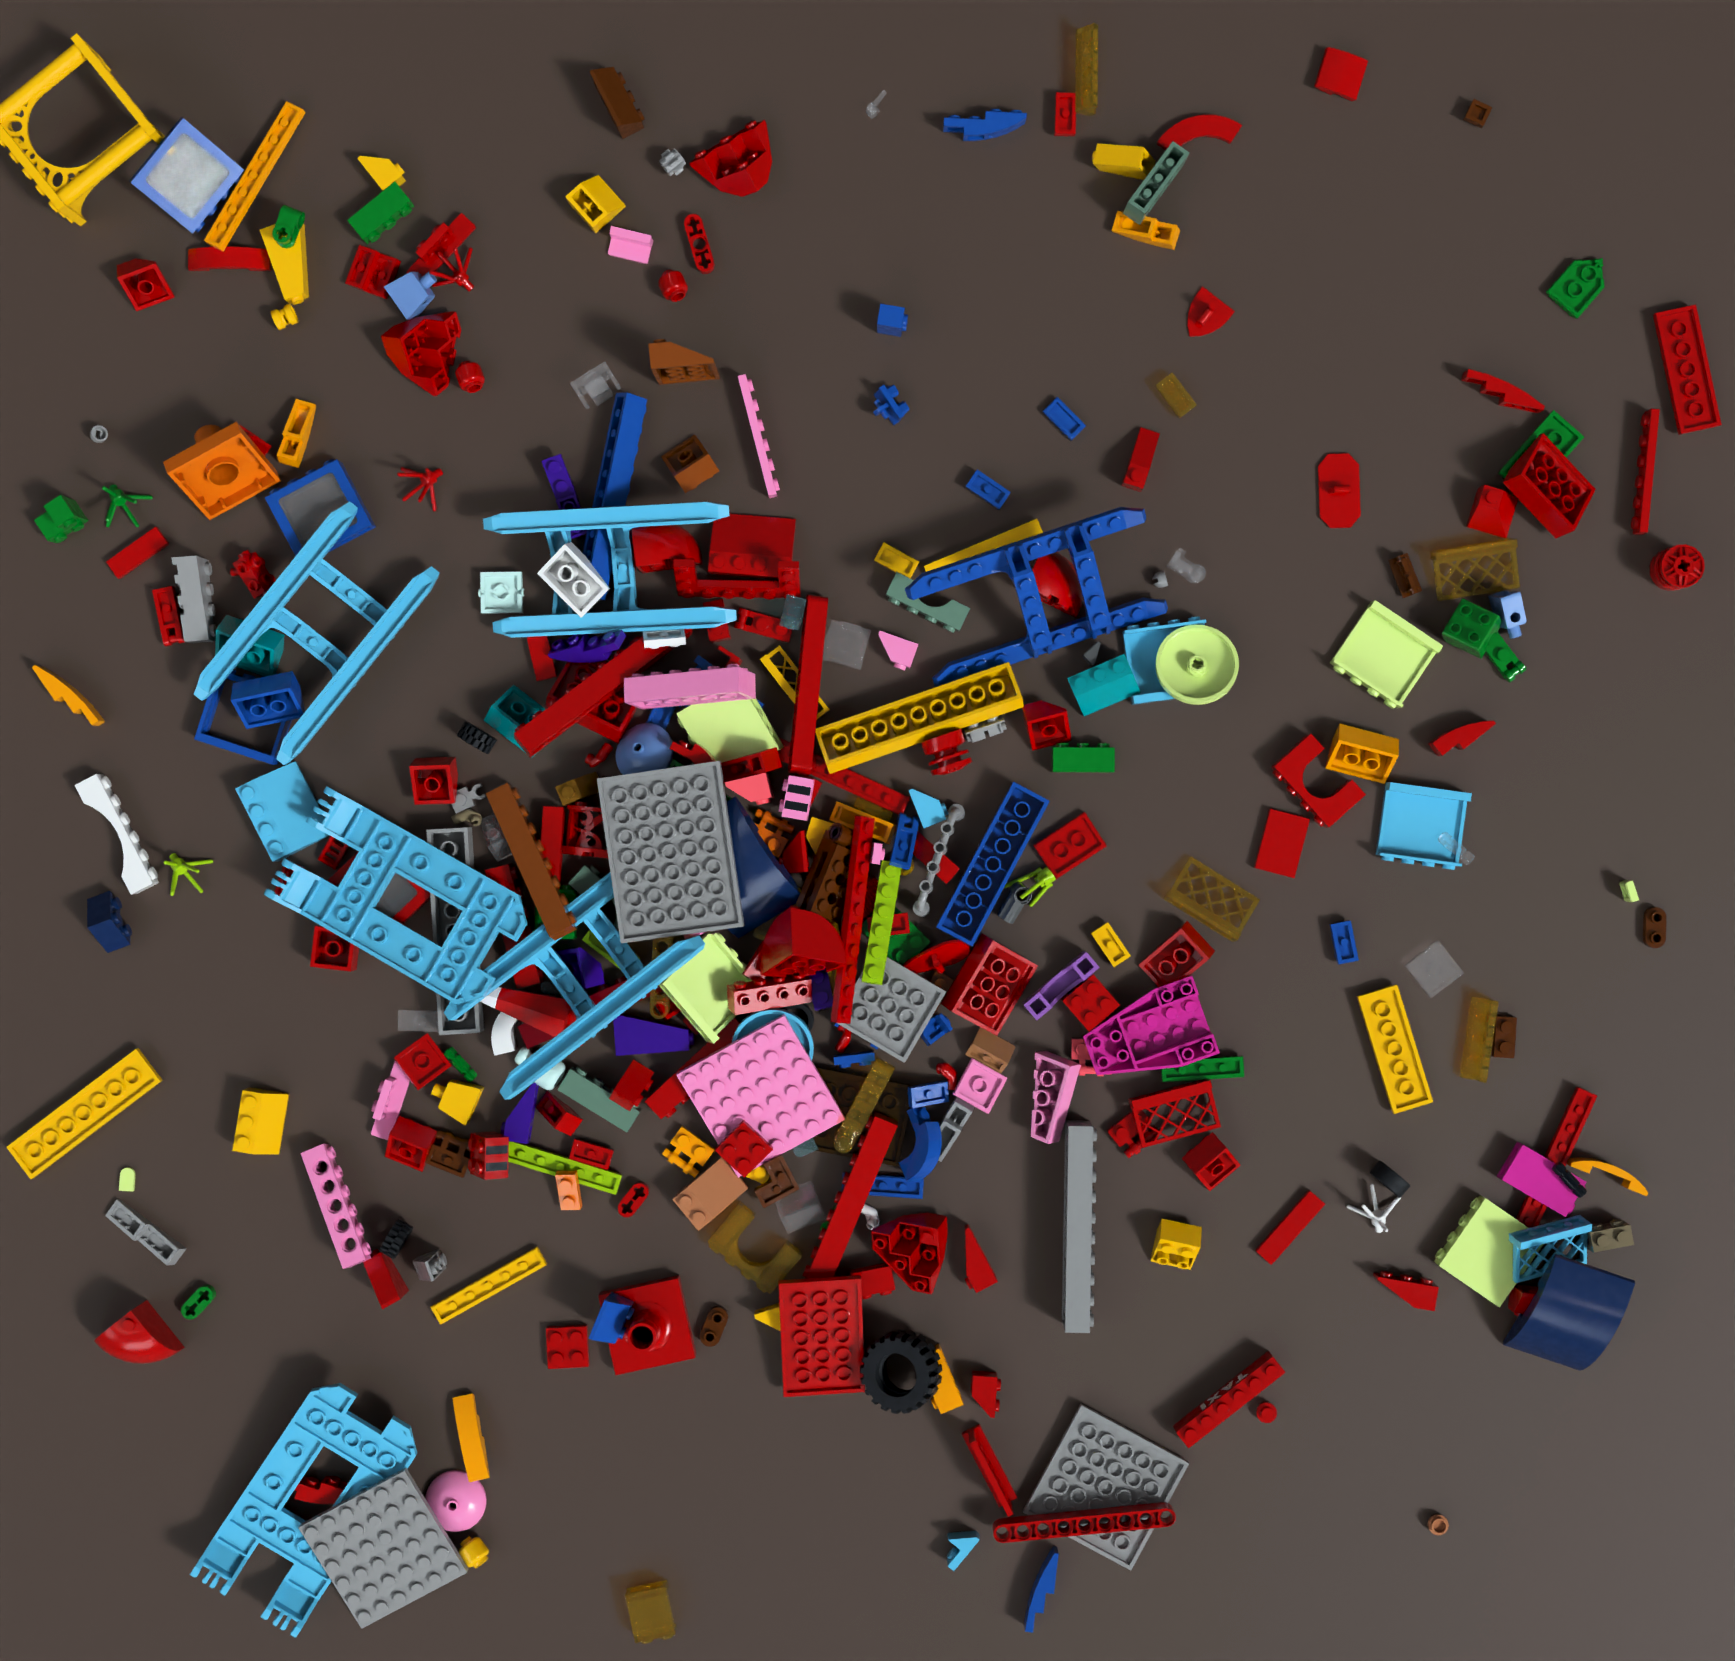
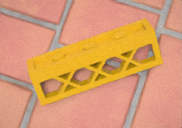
M779 645L768 655L760 658V660L795 704L798 668ZM780 652L784 657L783 666L774 665L770 658ZM786 661L790 664L791 667H786ZM777 668L783 669L782 674ZM785 669L794 670L797 673L796 682H788L784 678ZM790 684L795 685V691L790 686ZM820 696L818 702L824 709L817 714V720L830 710Z

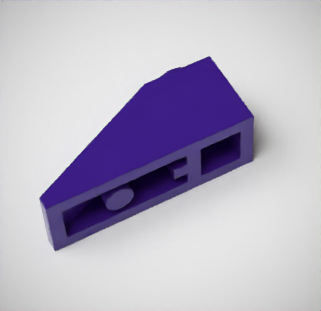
M536 1083L531 1084L506 1119V1122L502 1123L501 1134L508 1136L510 1142L528 1144L531 1140L539 1085Z

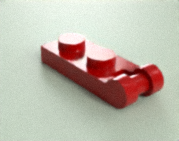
M169 586L152 590L164 646H171L175 642L179 644L185 643L175 587ZM175 628L176 634L170 635L169 629Z
M739 608L738 622H735L734 628L783 642H790L794 622ZM747 617L753 618L751 626L746 625Z

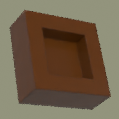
M1473 99L1463 120L1482 129L1492 107Z

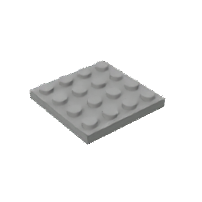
M887 957L882 985L861 982V973L855 983L850 1024H837L905 1063L946 991Z

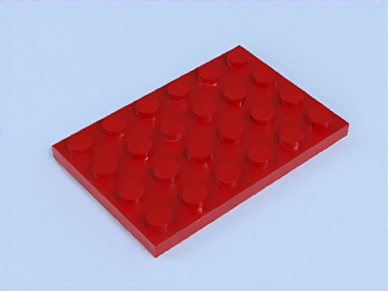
M861 1275L778 1280L783 1397L865 1392V1384H861V1378L864 1375L860 1373V1366L864 1364L861 1361L864 1355Z

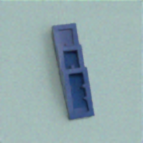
M1053 1546L1033 1583L1024 1619L1025 1632L1033 1633L1035 1612L1044 1613L1046 1593L1054 1594L1059 1555L1056 1546Z

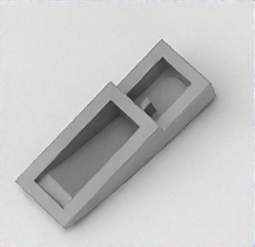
M958 1097L954 1099L939 1124L942 1135V1147L938 1159L940 1162H942L959 1136L974 1109V1106Z

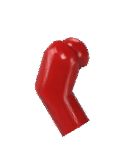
M839 1025L837 1030L843 1033L835 1049L843 1053L851 1041V1031Z

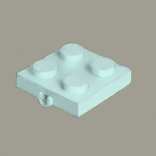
M480 572L481 589H478V596L481 597L482 614L523 613L524 588L522 572Z

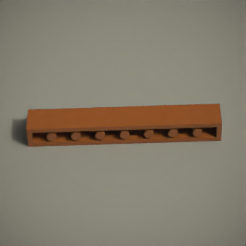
M507 782L486 793L549 937L555 941L577 930L574 924L577 922L576 917L572 911L569 912L566 906L569 902L565 894L560 893L558 888L561 886L557 876H553L551 873L552 864L548 857L545 858L542 853L545 850L544 846L534 835L537 831L533 823L528 822L526 816L529 813L524 804L521 805L519 802L521 795L516 787L513 788Z

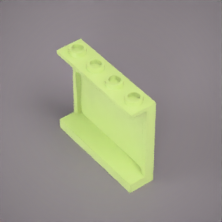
M1374 600L1370 602L1330 661V664L1334 666L1333 669L1339 674L1343 675L1345 673L1350 676V681L1358 686L1362 684L1368 688L1367 692L1376 698L1379 696L1384 699V704L1392 709L1395 707L1402 708L1403 701L1434 655L1440 652L1443 645Z
M757 699L695 704L676 713L678 723L688 733L689 742L693 746L695 743L703 746L711 753L715 761H721V763L777 747V750H780L784 747Z
M708 931L702 937V940L705 942L704 949L660 983L659 986L706 1042L714 1044L719 1039L717 1034L737 1016L728 1009L727 985L734 984L736 981L749 982L751 980L742 974L747 965L737 959L738 954L734 949L727 947L724 943L726 941L719 932Z
M1480 1195L1471 1202V1209L1468 1213L1460 1218L1459 1226L1455 1232L1452 1231L1448 1235L1446 1245L1437 1251L1434 1262L1500 1308L1516 1285L1513 1281V1244L1509 1241V1233L1528 1229V1227ZM1544 1244L1540 1245L1536 1251L1539 1252ZM1529 1248L1520 1250V1258H1523ZM1534 1253L1527 1263L1530 1264L1537 1254ZM1526 1264L1520 1270V1275L1528 1268Z

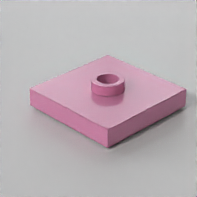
M971 1058L952 1095L989 1114L1007 1077Z

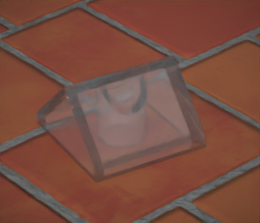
M812 1181L799 1185V1190L775 1202L780 1220L788 1234L826 1220Z

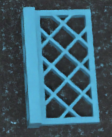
M1581 1215L1509 1233V1241L1513 1244V1281L1519 1283L1541 1277L1555 1254L1572 1259L1579 1250L1580 1259L1575 1261L1587 1264L1588 1232L1592 1231V1223ZM1580 1234V1238L1575 1244L1571 1242L1576 1235ZM1565 1239L1558 1249L1554 1247L1558 1240ZM1569 1243L1572 1244L1573 1247L1571 1248V1250L1568 1252L1567 1255H1564L1562 1252L1566 1249ZM1547 1244L1540 1254L1536 1251L1540 1245ZM1529 1248L1523 1258H1520V1250ZM1552 1248L1556 1250L1549 1260L1545 1258ZM1536 1253L1538 1255L1531 1265L1528 1264L1527 1261ZM1542 1260L1547 1262L1542 1269L1536 1270ZM1525 1264L1529 1266L1526 1272L1520 1275V1270Z

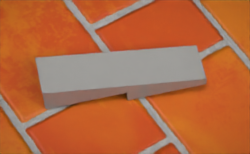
M120 1199L115 1201L105 1215L133 1241L138 1240L167 1266L175 1265L187 1249Z

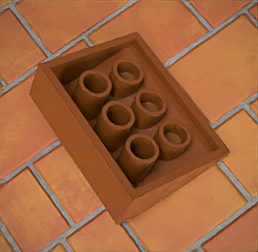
M657 339L653 343L648 344L650 367L659 385L720 379L713 358L672 342H666L665 339Z

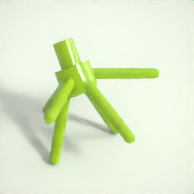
M173 853L169 856L171 861L165 860L163 862L165 865L171 866L173 870L170 896H174L178 875L182 874L188 878L200 893H203V889L187 870L199 873L200 870L192 866L213 863L212 859L185 862L183 858H179L176 853Z

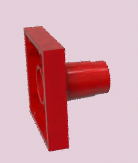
M680 1275L599 1293L600 1307H602L604 1300L611 1292L634 1301L632 1308L635 1311L631 1320H626L624 1327L627 1330L623 1339L619 1338L615 1344L608 1343L615 1375L696 1358L697 1354ZM639 1326L649 1328L653 1333V1338L641 1337L636 1333L635 1328Z

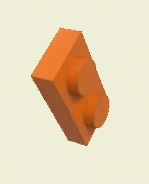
M577 1170L557 1171L555 1178L561 1210H581L583 1205Z

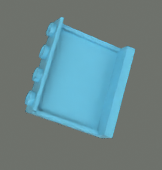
M1200 616L1188 618V622L1180 623V619L1167 621L1168 625H1160L1159 622L1148 623L1146 628H1139V625L1127 626V630L1122 632L1125 656L1141 693L1131 696L1132 705L1175 699L1164 690L1157 678L1155 662L1158 649L1171 632L1188 625H1205L1206 619L1200 620Z
M1386 782L1376 855L1382 856L1381 860L1394 862V858L1402 859L1401 863L1414 864L1415 860L1422 861V866L1434 867L1435 863L1443 864V869L1455 870V866L1462 867V864L1459 863L1467 802L1471 801L1472 793Z

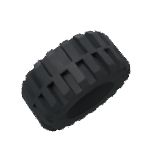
M905 1330L892 1331L874 1341L867 1348V1353L863 1355L861 1361L864 1364L860 1366V1373L864 1377L861 1378V1384L866 1385L867 1389L864 1390L866 1395L873 1397L871 1401L875 1405L881 1404L882 1410L887 1411L891 1409V1412L894 1414H898L901 1411L903 1414L910 1413L912 1410H917L927 1403L939 1389L937 1385L941 1383L942 1376L939 1375L942 1371V1364H938L939 1354H934L932 1349L935 1347L932 1343L927 1344L924 1336L916 1337V1332L913 1331L907 1333ZM893 1353L907 1357L915 1367L916 1384L910 1390L895 1386L887 1375V1358Z

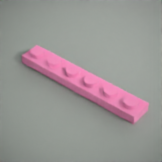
M746 374L739 375L738 379L769 498L777 497L776 491L780 490L777 478L773 479L771 471L775 470L772 458H767L766 451L770 450L767 438L762 439L761 431L765 430L762 419H757L756 411H759L757 399L752 400L751 392L754 391L752 380H747Z

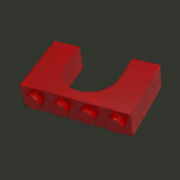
M1307 734L1271 766L1274 770L1272 774L1280 782L1283 780L1287 784V791L1293 797L1297 796L1301 800L1300 805L1307 812L1311 811L1315 817L1313 819L1320 827L1329 828L1366 794L1353 779L1347 780L1333 794L1325 798H1317L1306 790L1303 783L1304 769L1325 749L1312 734Z

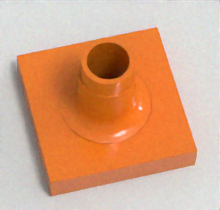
M237 422L224 429L217 425L202 426L194 435L195 445L163 462L167 474L209 520L281 481L277 470Z

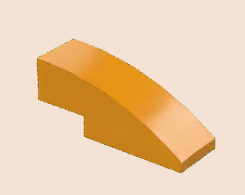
M1117 211L1112 232L1143 243L1175 250L1180 229L1178 225L1159 222L1156 218L1147 216L1139 225L1124 215L1123 212Z
M299 399L295 400L282 433L283 440L276 455L279 463L299 468L310 436L316 404Z
M836 801L829 819L830 821L854 829L855 816L874 818L873 838L887 844L891 843L897 825Z

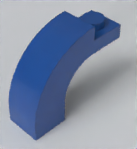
M925 1107L907 1110L915 1131L916 1142L912 1153L899 1163L906 1181H920L934 1169L940 1157L942 1147L939 1122H931Z

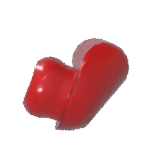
M605 742L596 756L591 753L587 755L585 763L589 764V767H596L606 760L613 747Z
M938 1063L936 1066L937 1073L947 1078L948 1090H954L957 1086L956 1070L949 1063Z

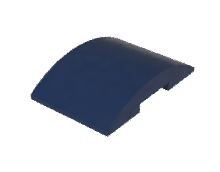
M735 796L727 801L744 926L729 928L728 930L739 939L796 904L801 889L783 863L779 864L759 835L758 827Z
M1555 1254L1538 1282V1291L1524 1314H1519L1504 1339L1503 1345L1579 1371L1584 1370L1596 1361L1614 1336L1629 1304L1635 1280Z

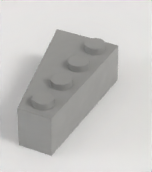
M199 556L171 557L172 564L177 565L178 570L174 578L175 583H178L181 590L177 597L180 608L184 610V613L180 615L184 642H214L217 628L213 624L215 606L212 604L211 598L214 594L213 584L210 583V575H212L211 563H209V560Z

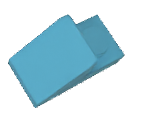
M977 1531L947 1534L948 1540L957 1547H953L947 1554V1566L953 1571L980 1540Z

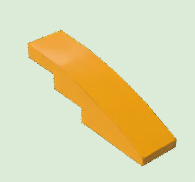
M34 665L32 667L55 701H65L73 713H83L92 726H100L105 722L94 706L67 681L43 666Z
M471 1393L454 1397L452 1399L457 1430L469 1482L490 1478L485 1440L481 1432L480 1418L477 1415L475 1396Z

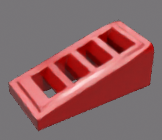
M330 836L317 860L336 870L350 846L345 843L343 846L335 841L336 838ZM333 846L334 848L338 849L340 853L336 852L330 847ZM327 853L331 854L332 856L336 857V860H333L332 858L328 857L326 854H327Z

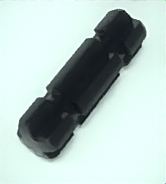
M1557 1162L1552 1167V1170L1577 1197L1581 1198L1586 1194L1587 1190L1570 1171L1566 1170V1167L1561 1162Z

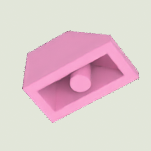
M879 631L878 636L890 661L894 663L893 667L904 671L906 667L910 669L918 644Z

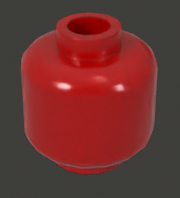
M666 270L658 281V286L666 300L677 302L686 296L688 285L680 271Z
M464 361L455 371L460 388L468 393L479 391L485 382L482 369L476 362Z

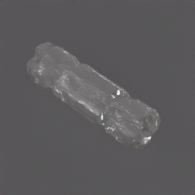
M1447 832L1442 833L1438 841L1443 846L1446 845V848L1456 857H1461L1463 863L1469 865L1475 856L1469 851L1466 852L1467 849L1455 839H1451L1452 836Z

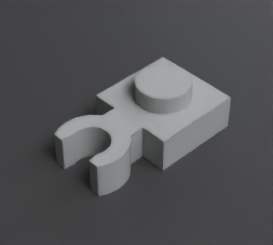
M482 784L474 785L471 791H469L468 787L457 790L456 802L452 804L456 814L475 806L474 799L481 800L487 797L486 794L481 796L477 794V789L481 788Z

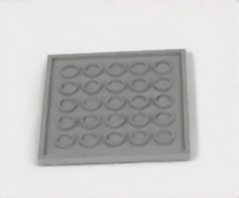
M1081 1403L1028 1499L1023 1513L1037 1515L1158 1502L1168 1503L1185 1473L1189 1461ZM1143 1513L1140 1519L1146 1520L1150 1514ZM1123 1515L1119 1520L1126 1522L1130 1516ZM1102 1517L1099 1523L1105 1524L1109 1521V1518ZM1082 1519L1079 1521L1078 1524L1081 1526H1085L1088 1524L1089 1521L1087 1519ZM1062 1521L1058 1524V1526L1060 1528H1065L1068 1525V1522ZM1154 1528L1070 1536L1069 1538L1131 1571Z
M407 1468L301 1523L298 1527L361 1629L468 1572V1567L465 1565L459 1552Z

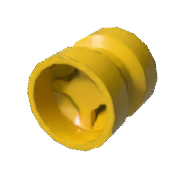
M290 303L284 305L280 310L274 309L271 311L272 319L278 330L286 328V325L299 323L296 312Z

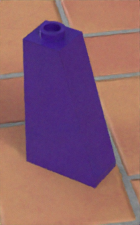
M623 1013L613 1020L616 1056L689 1051L691 1045H694V1033H690V1028Z

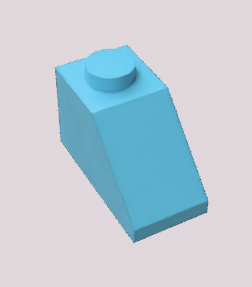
M914 789L908 790L923 828L946 820L945 815L948 814L945 803L940 804L939 800Z

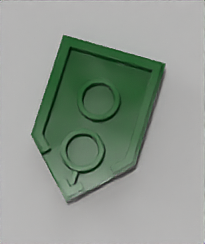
M1603 258L1572 261L1546 291L1547 296L1571 317L1577 319L1605 287L1602 271Z

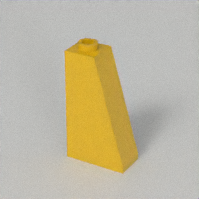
M275 224L260 229L284 300L293 305L304 302V299L309 297L305 224L300 229L294 246L288 249L282 248L273 238L272 232Z

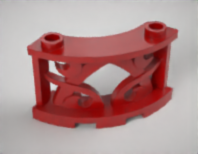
M576 801L575 805H567V809H569L566 846H562V854L608 858V852L603 849L601 839L598 835L591 832L599 823L603 822L602 814L594 818L591 811L602 812L601 808L587 807L586 802ZM580 812L587 815L585 821L580 819L581 823L586 826L584 829L578 827ZM578 832H581V834H580V836H579V838H578V840H577V834H578ZM588 835L596 840L594 846L589 845L591 839L587 838Z

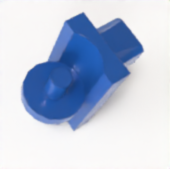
M883 385L874 393L877 400L873 403L877 409L873 413L875 416L881 414L884 420L889 418L894 426L899 423L910 409L904 401L896 404L893 398L897 397L899 393L895 385L888 387Z

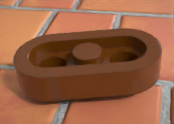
M1658 907L1648 908L1643 915V941L1648 947L1660 948L1666 941V913ZM1655 914H1658L1659 919L1657 921L1654 920ZM1657 934L1658 940L1655 942L1653 936Z
M714 1306L708 1313L700 1333V1340L705 1346H715L722 1336L728 1321V1312L724 1307ZM720 1315L722 1319L720 1321H716L714 1319V1316ZM709 1333L713 1334L714 1338L709 1340L706 1335Z

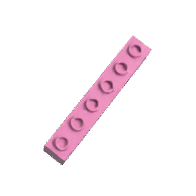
M321 1144L300 1153L342 1268H350L372 1259L370 1256L372 1253L371 1247L368 1242H365L363 1237L364 1228L361 1223H358L356 1218L357 1209L353 1203L351 1204L349 1199L350 1190L346 1184L344 1185L342 1180L343 1171L335 1161L336 1152L330 1144ZM325 1161L327 1170L322 1172L320 1166ZM329 1181L334 1183L332 1191H329L327 1188ZM336 1200L341 1202V1208L338 1211L334 1207ZM344 1219L348 1221V1228L346 1230L341 1226ZM351 1238H353L356 1243L353 1249H351L348 1245V1242Z

